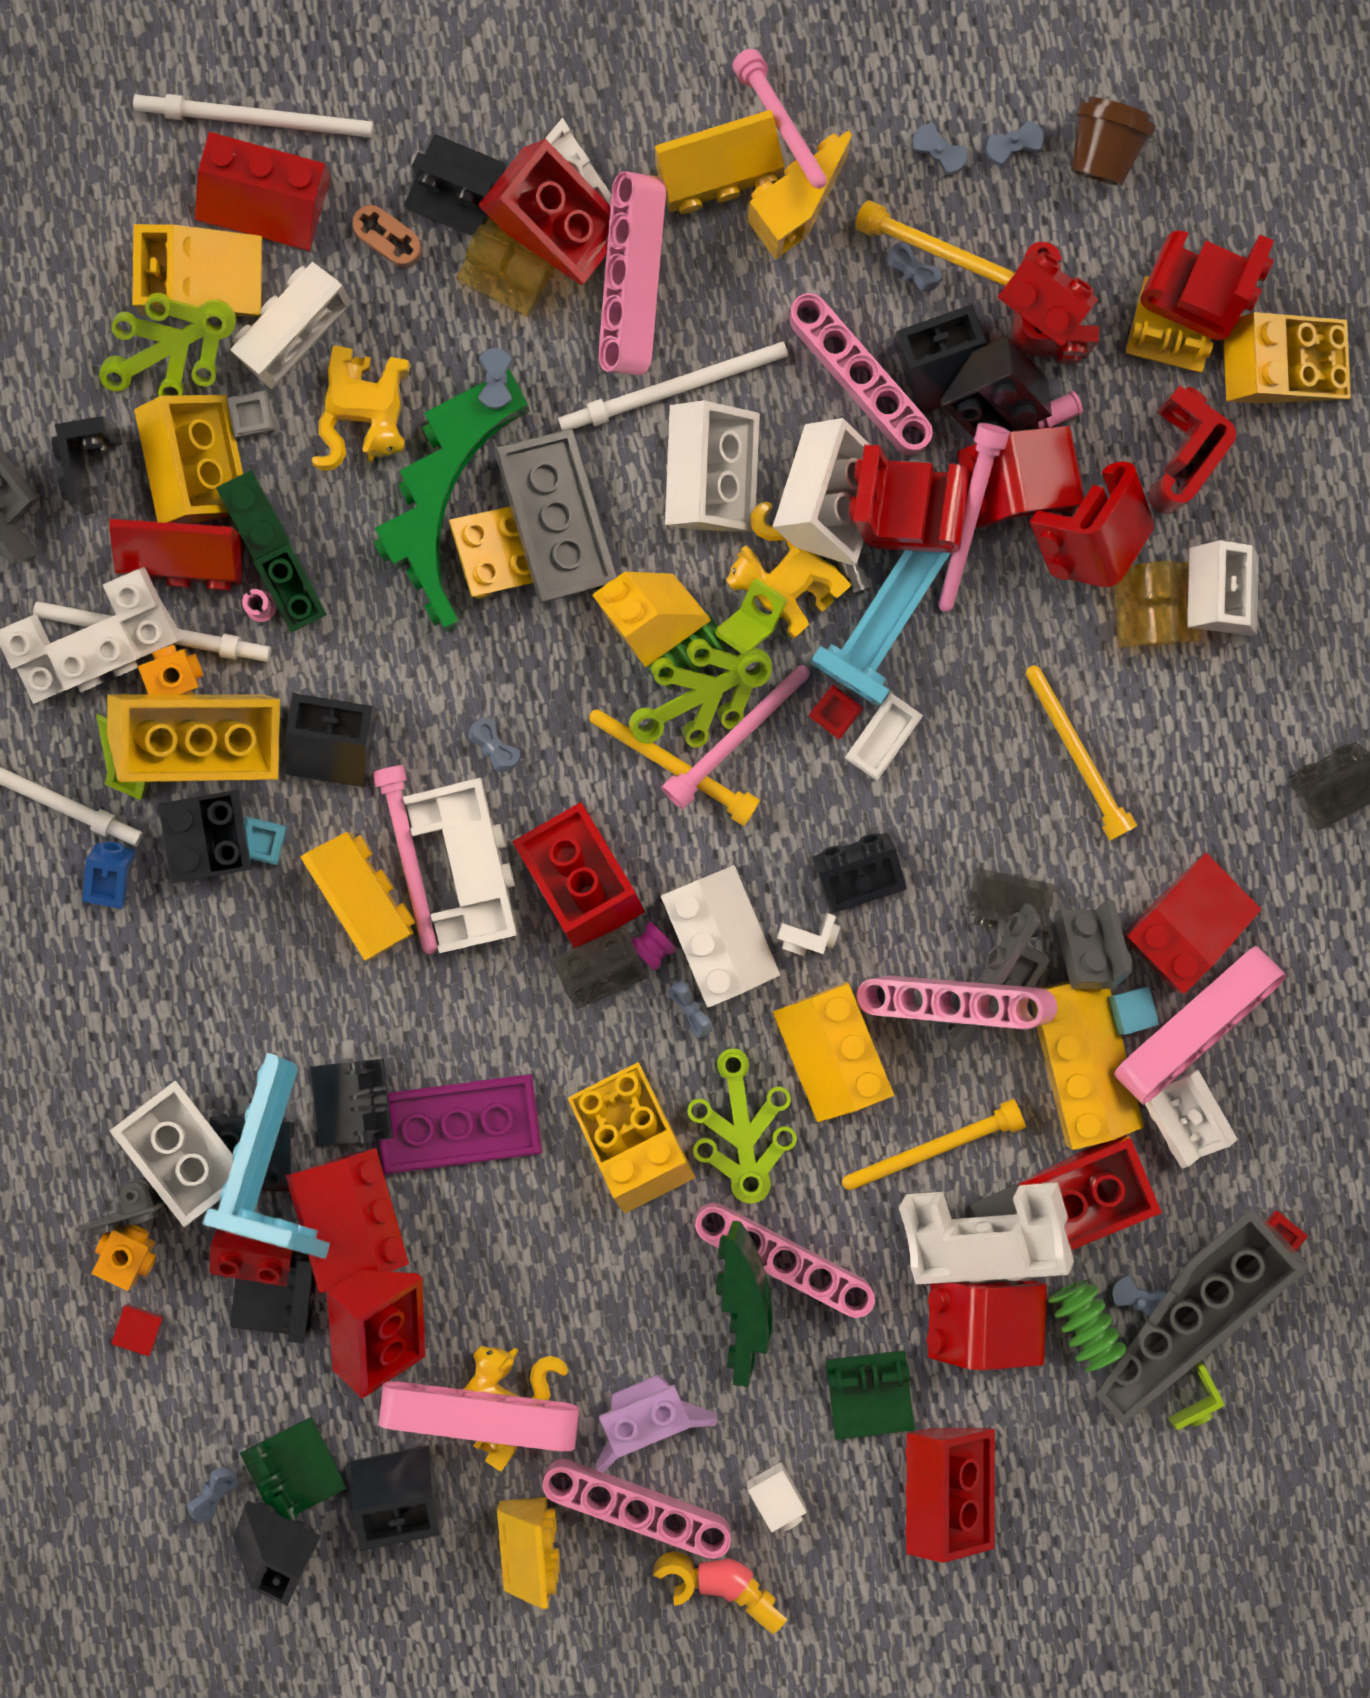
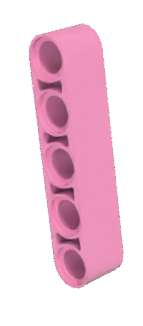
M623 171L616 176L613 182L599 341V363L602 369L607 372L640 376L645 374L651 365L666 198L664 181L657 176Z
M812 293L802 294L797 297L792 304L789 318L794 332L899 452L907 456H916L922 453L931 441L933 434L932 426L928 419L821 297ZM804 307H810L817 311L819 319L814 323H803L797 316V312ZM829 337H837L843 341L845 349L838 354L829 353L825 349L823 342ZM855 367H864L871 374V380L866 384H858L850 377V371ZM881 397L892 398L897 404V411L892 414L880 412L876 406L877 399ZM911 426L917 427L923 434V441L919 444H909L903 438V429Z
M1258 946L1253 947L1126 1058L1116 1069L1114 1076L1143 1105L1148 1103L1275 991L1286 978V973Z
M883 976L864 981L857 991V1002L860 1008L868 1014L878 1016L1029 1029L1049 1023L1057 1012V1003L1054 996L1048 990L1032 987ZM879 986L883 988L886 995L884 1004L877 997ZM916 989L920 991L923 997L921 1008L914 1001ZM953 992L959 996L961 1001L959 1011L954 1009L951 1004ZM991 995L999 1003L997 1015L989 1008V998ZM1029 999L1035 1001L1038 1006L1036 1018H1033L1027 1011Z
M715 1202L707 1203L697 1211L695 1217L696 1231L704 1241L719 1248L721 1235H728L732 1221H741L747 1231L755 1232L760 1237L757 1250L767 1274L850 1317H864L873 1309L875 1303L874 1293L869 1283L862 1277L722 1204ZM713 1212L720 1214L725 1220L722 1229L717 1232H709L704 1229L702 1220L705 1215ZM789 1250L794 1253L796 1257L794 1264L788 1269L776 1267L773 1259L777 1252ZM816 1269H826L831 1274L830 1282L820 1288L812 1286L809 1283L810 1274ZM854 1287H859L866 1291L865 1301L858 1306H851L845 1302L847 1291Z
M390 1381L383 1383L379 1426L391 1430L553 1451H572L575 1449L579 1407L574 1404Z
M567 1459L553 1461L545 1471L543 1480L544 1493L548 1499L557 1504L706 1558H720L730 1548L731 1533L729 1523L719 1514L615 1476L601 1473L598 1470ZM559 1472L566 1473L571 1477L573 1483L566 1489H558L552 1484L551 1477ZM601 1486L609 1491L610 1498L605 1502L598 1503L589 1497L588 1492L593 1487ZM634 1500H640L648 1506V1511L642 1516H633L626 1510L627 1504ZM671 1514H679L686 1520V1523L681 1529L671 1530L666 1527L664 1520ZM708 1528H717L724 1534L722 1540L715 1544L705 1542L701 1535Z

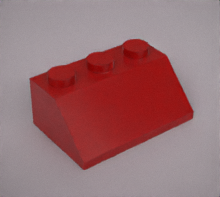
M208 132L198 168L195 220L243 234L262 236V239L310 252L331 174L323 162Z
M123 519L109 520L114 570L120 576L145 567L150 579L166 580V586L190 588L191 582L206 583V589L230 591L231 584L242 585L245 542L240 533L232 527Z
M376 1148L346 1154L286 1175L299 1225L317 1230L315 1239L330 1243L326 1259L308 1254L319 1293L327 1292L338 1281L350 1277L359 1270L391 1272L409 1265Z
M359 1270L350 1277L338 1281L327 1291L332 1370L362 1399L383 1386V1383L389 1382L426 1357L423 1278L418 1273Z
M927 1428L907 1433L905 1450L906 1554L946 1563L995 1549V1429Z

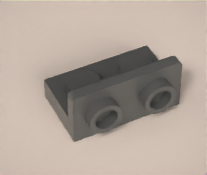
M1105 900L1096 910H1060L1054 916L1071 989H1114L1132 972V958L1125 944L1122 932V919L1117 913L1114 900Z

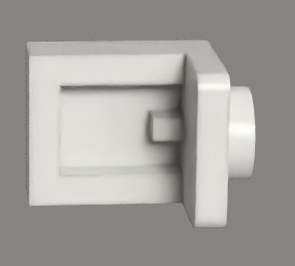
M826 913L819 936L781 923L776 938L784 941L782 949L805 956L807 949L824 954L826 947L833 949L840 926L834 924L835 915Z

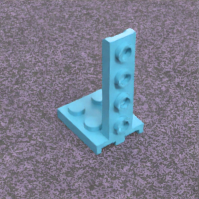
M905 550L842 650L832 644L828 650L820 646L809 664L867 699L871 704L875 706L880 705L890 690L883 686L886 678L875 671L950 553Z
M267 1053L264 1064L261 1065L257 1073V1087L252 1103L249 1104L245 1112L244 1129L240 1142L237 1143L233 1151V1164L228 1180L221 1190L219 1209L217 1211L208 1208L203 1224L326 1259L330 1243L315 1239L317 1230L254 1212L298 1070L295 1063Z

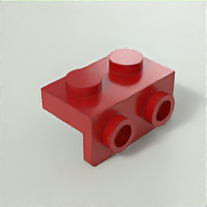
M1033 250L997 298L1063 347L1096 304L1098 298L1093 295L1094 290L1087 282L1078 277L1072 279L1061 271V264L1048 253L1041 252L1039 254Z
M216 1228L210 1245V1273L227 1278L287 1286L289 1269L295 1250Z

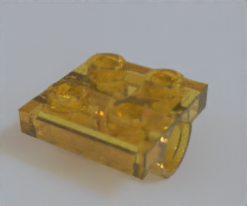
M488 217L486 223L481 224L475 232L468 246L465 262L456 279L459 283L528 318L555 267L511 238Z
M1155 561L1136 564L1129 568L1120 583L1113 586L1118 648L1200 641L1199 629L1187 627L1189 562Z

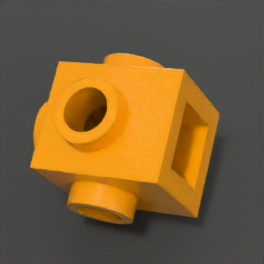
M174 644L152 652L154 660L138 666L149 695H194L192 689L200 686L198 678L204 676L196 654L189 656L186 649L177 651ZM171 667L179 672V680L177 682H173L167 677V671Z
M127 1223L126 1227L123 1225L116 1227L111 1233L105 1232L95 1249V1253L100 1255L91 1274L129 1291L136 1286L141 1275L147 1277L157 1258V1255L152 1253L157 1242L148 1238L149 1232L137 1225H130L129 1223Z

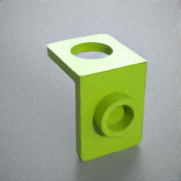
M755 579L751 582L740 609L717 627L715 635L743 655H748L773 633L787 603V599L759 579ZM756 595H764L771 601L773 606L771 614H765L757 608L755 604Z
M1201 1361L1194 1367L1209 1396L1168 1417L1170 1424L1176 1430H1180L1189 1424L1191 1427L1202 1425L1213 1417L1212 1412L1225 1406L1207 1369Z

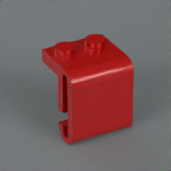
M1178 230L1169 233L1141 294V304L1147 310L1214 340L1226 339L1229 337L1244 309L1252 312L1262 289L1256 287L1258 280L1265 281L1273 265L1274 259L1268 257L1274 240L1259 234L1246 258L1205 240L1198 255L1183 248L1189 232Z
M1036 242L1027 249L1018 268L1033 250L1039 254L1041 252L1048 253L1059 263L1062 261L1061 254L1057 247L1049 242ZM1013 310L1012 340L1026 355L1057 357V362L1076 364L1081 362V358H1087L1099 341V326L1079 325L1064 346L1061 347L1038 328L1035 331L1034 325Z
M1179 385L1165 399L1156 412L1188 435L1163 469L1165 474L1149 490L1150 504L1162 514H1172L1194 498L1236 438L1234 425L1206 404L1207 398L1192 387L1185 389ZM1206 438H1209L1211 441L1210 447L1174 494L1171 487L1176 480L1173 477L1187 466Z
M1070 426L1009 433L1006 448L1001 449L1000 454L994 457L975 529L988 527L1007 519L1034 516L1037 510L1049 513L1050 510L1056 509V512L1059 513L1079 508L1085 496ZM977 443L956 451L959 465L968 468L971 472L970 483L979 451L976 450Z
M864 445L862 459H857L855 465V481L859 484L857 497H852L850 500V520L856 525L865 543L874 548L943 553L958 552L961 548L971 476L970 470L964 466L949 463L948 472H933L934 467L932 463L888 461L880 445Z
M1120 461L1105 467L1102 470V475L1110 497L1107 498L1104 487L1093 485L1072 518L1036 511L1030 521V525L1050 575L1061 580L1069 579L1100 587H1112L1122 581L1155 527L1138 473L1132 463Z
M1018 1280L1015 1285H1010V1282L1005 1281L931 1283L928 1296V1358L971 1370L1044 1365L1047 1283L1033 1280Z

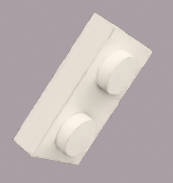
M1199 1070L1176 1078L1157 1096L1145 1104L1151 1118L1156 1122L1165 1138L1170 1152L1175 1156L1181 1168L1191 1166L1202 1156L1230 1147L1238 1140Z

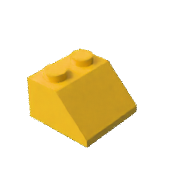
M625 571L592 594L610 623L644 667L650 665L711 621L709 616L674 574Z

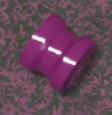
M652 921L645 926V932L640 937H633L628 942L632 949L654 971L661 966V959L663 957L672 955L678 950Z

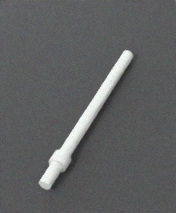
M135 94L133 100L134 111L164 114L166 119L183 120L185 116L372 138L373 135L372 121L185 100L184 96L167 94L165 98Z
M780 342L605 402L599 399L587 403V408L558 417V421L562 431L576 429L593 423V426L609 422L608 417L788 357L785 343Z
M39 601L35 603L33 615L37 614L38 618L84 627L92 626L112 617L111 615ZM178 629L182 639L173 643L217 652L220 657L232 660L243 657L269 662L271 656L270 646L241 641V637L223 634L222 637Z
M0 767V785L90 825L91 831L104 837L111 835L136 847L140 843L143 832L117 821L116 815L103 809L97 812Z

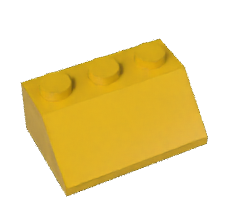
M772 109L655 145L656 170L658 177L664 181L666 187L665 199L670 212L679 210L680 214L691 213L702 208V202L717 198L718 202L730 201L740 196V190L753 186L757 189L767 181H771L774 184L784 174L785 166Z
M227 395L159 396L134 409L157 521L195 524L230 516L216 487L243 474L236 438L234 437Z
M345 832L300 856L361 956L366 961L375 959L415 934L410 927L415 923V920L403 902L397 906L389 892L394 889V886L381 868L376 872L368 860L373 853L361 835L355 838L352 832Z
M845 981L772 1011L817 1123L858 1111L894 1096L848 982Z

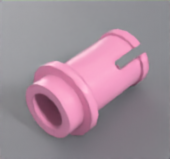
M1070 391L1068 394L1052 400V416L1035 423L1033 427L1034 429L1052 428L1075 416L1082 415L1083 407L1078 395L1074 391Z
M258 589L250 590V595L246 593L242 599V606L248 616L257 622L271 620L277 611V606L271 594ZM263 599L261 607L263 611L255 610L256 602Z

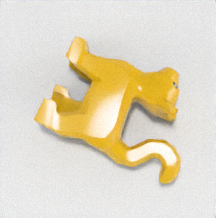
M333 345L328 365L329 386L325 398L324 412L319 419L318 434L330 447V453L327 456L312 457V465L316 469L323 471L334 470L343 463L346 455L345 443L334 429V425L338 420L371 423V427L364 438L362 448L363 452L367 453L368 463H373L375 457H389L393 453H400L404 450L405 439L399 434L397 422L401 412L399 384L400 380L408 377L411 367L408 360L390 357L378 383L362 380L363 373L370 371L371 357H354L352 360L353 349Z
M767 501L761 502L753 509L750 516L752 529L757 536L767 541L785 540L789 551L776 568L770 573H766L758 556L745 545L741 548V552L737 554L739 558L731 566L726 582L734 591H748L751 582L759 579L787 599V603L780 617L788 623L787 633L794 639L809 625L807 618L796 602V599L805 591L810 592L815 598L814 606L822 613L834 602L832 596L837 599L851 584L836 567L821 559L817 554L796 548L773 528V525H769L766 522V517L773 508L772 503ZM756 595L755 598L762 607L772 612L773 606L771 601L764 595Z
M479 1346L473 1354L476 1363L475 1374L463 1390L518 1396L498 1384L510 1373L518 1354V1349L514 1347L508 1352L499 1347ZM547 1356L539 1359L532 1366L530 1382L534 1392L532 1398L549 1400L551 1394L546 1375L548 1372H555L562 1376L567 1375L568 1367L564 1361L557 1357ZM476 1441L473 1445L477 1449L488 1452L485 1462L500 1472L518 1448V1446L483 1441Z

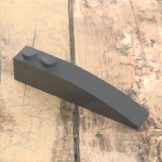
M1249 1209L1189 1260L1099 1388L1096 1396L1122 1426L1125 1425L1307 1272V1263L1274 1227L1253 1209Z

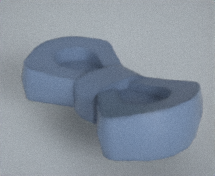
M1027 121L1017 131H1010L1006 135L991 134L987 139L985 152L992 163L1002 167L1006 164L1012 153H1017L1021 150L1039 153L1043 147L1044 134L1036 123Z
M934 123L925 124L915 131L912 137V149L914 152L929 155L932 159L938 161L946 175L956 174L965 167L968 157L967 148L965 146H949L946 140L940 139Z
M899 242L890 248L887 254L888 265L891 268L904 272L902 277L904 282L908 283L913 279L918 288L924 292L933 291L939 286L942 278L939 267L920 263L915 259L908 243Z
M491 348L481 354L478 359L487 372V384L478 395V401L489 409L498 410L506 407L512 400L506 386V373L513 358L500 348Z
M481 718L474 721L469 729L468 739L482 747L483 756H490L494 770L507 772L515 768L520 758V750L504 744L498 738L495 720Z
M682 981L674 983L668 990L670 998L686 1014L692 1033L697 1038L707 1036L712 1031V1022L700 1010L706 1004L704 999L700 998L694 1001L691 988Z
M1127 1274L1115 1280L1110 1290L1111 1299L1115 1306H1132L1136 1310L1143 1311L1148 1318L1167 1293L1164 1289L1147 1292L1144 1289L1138 1288L1132 1277Z
M227 1467L211 1472L210 1482H205L202 1486L204 1489L201 1493L202 1495L187 1504V1510L192 1519L205 1523L214 1518L218 1502L226 1493L238 1486L235 1472Z

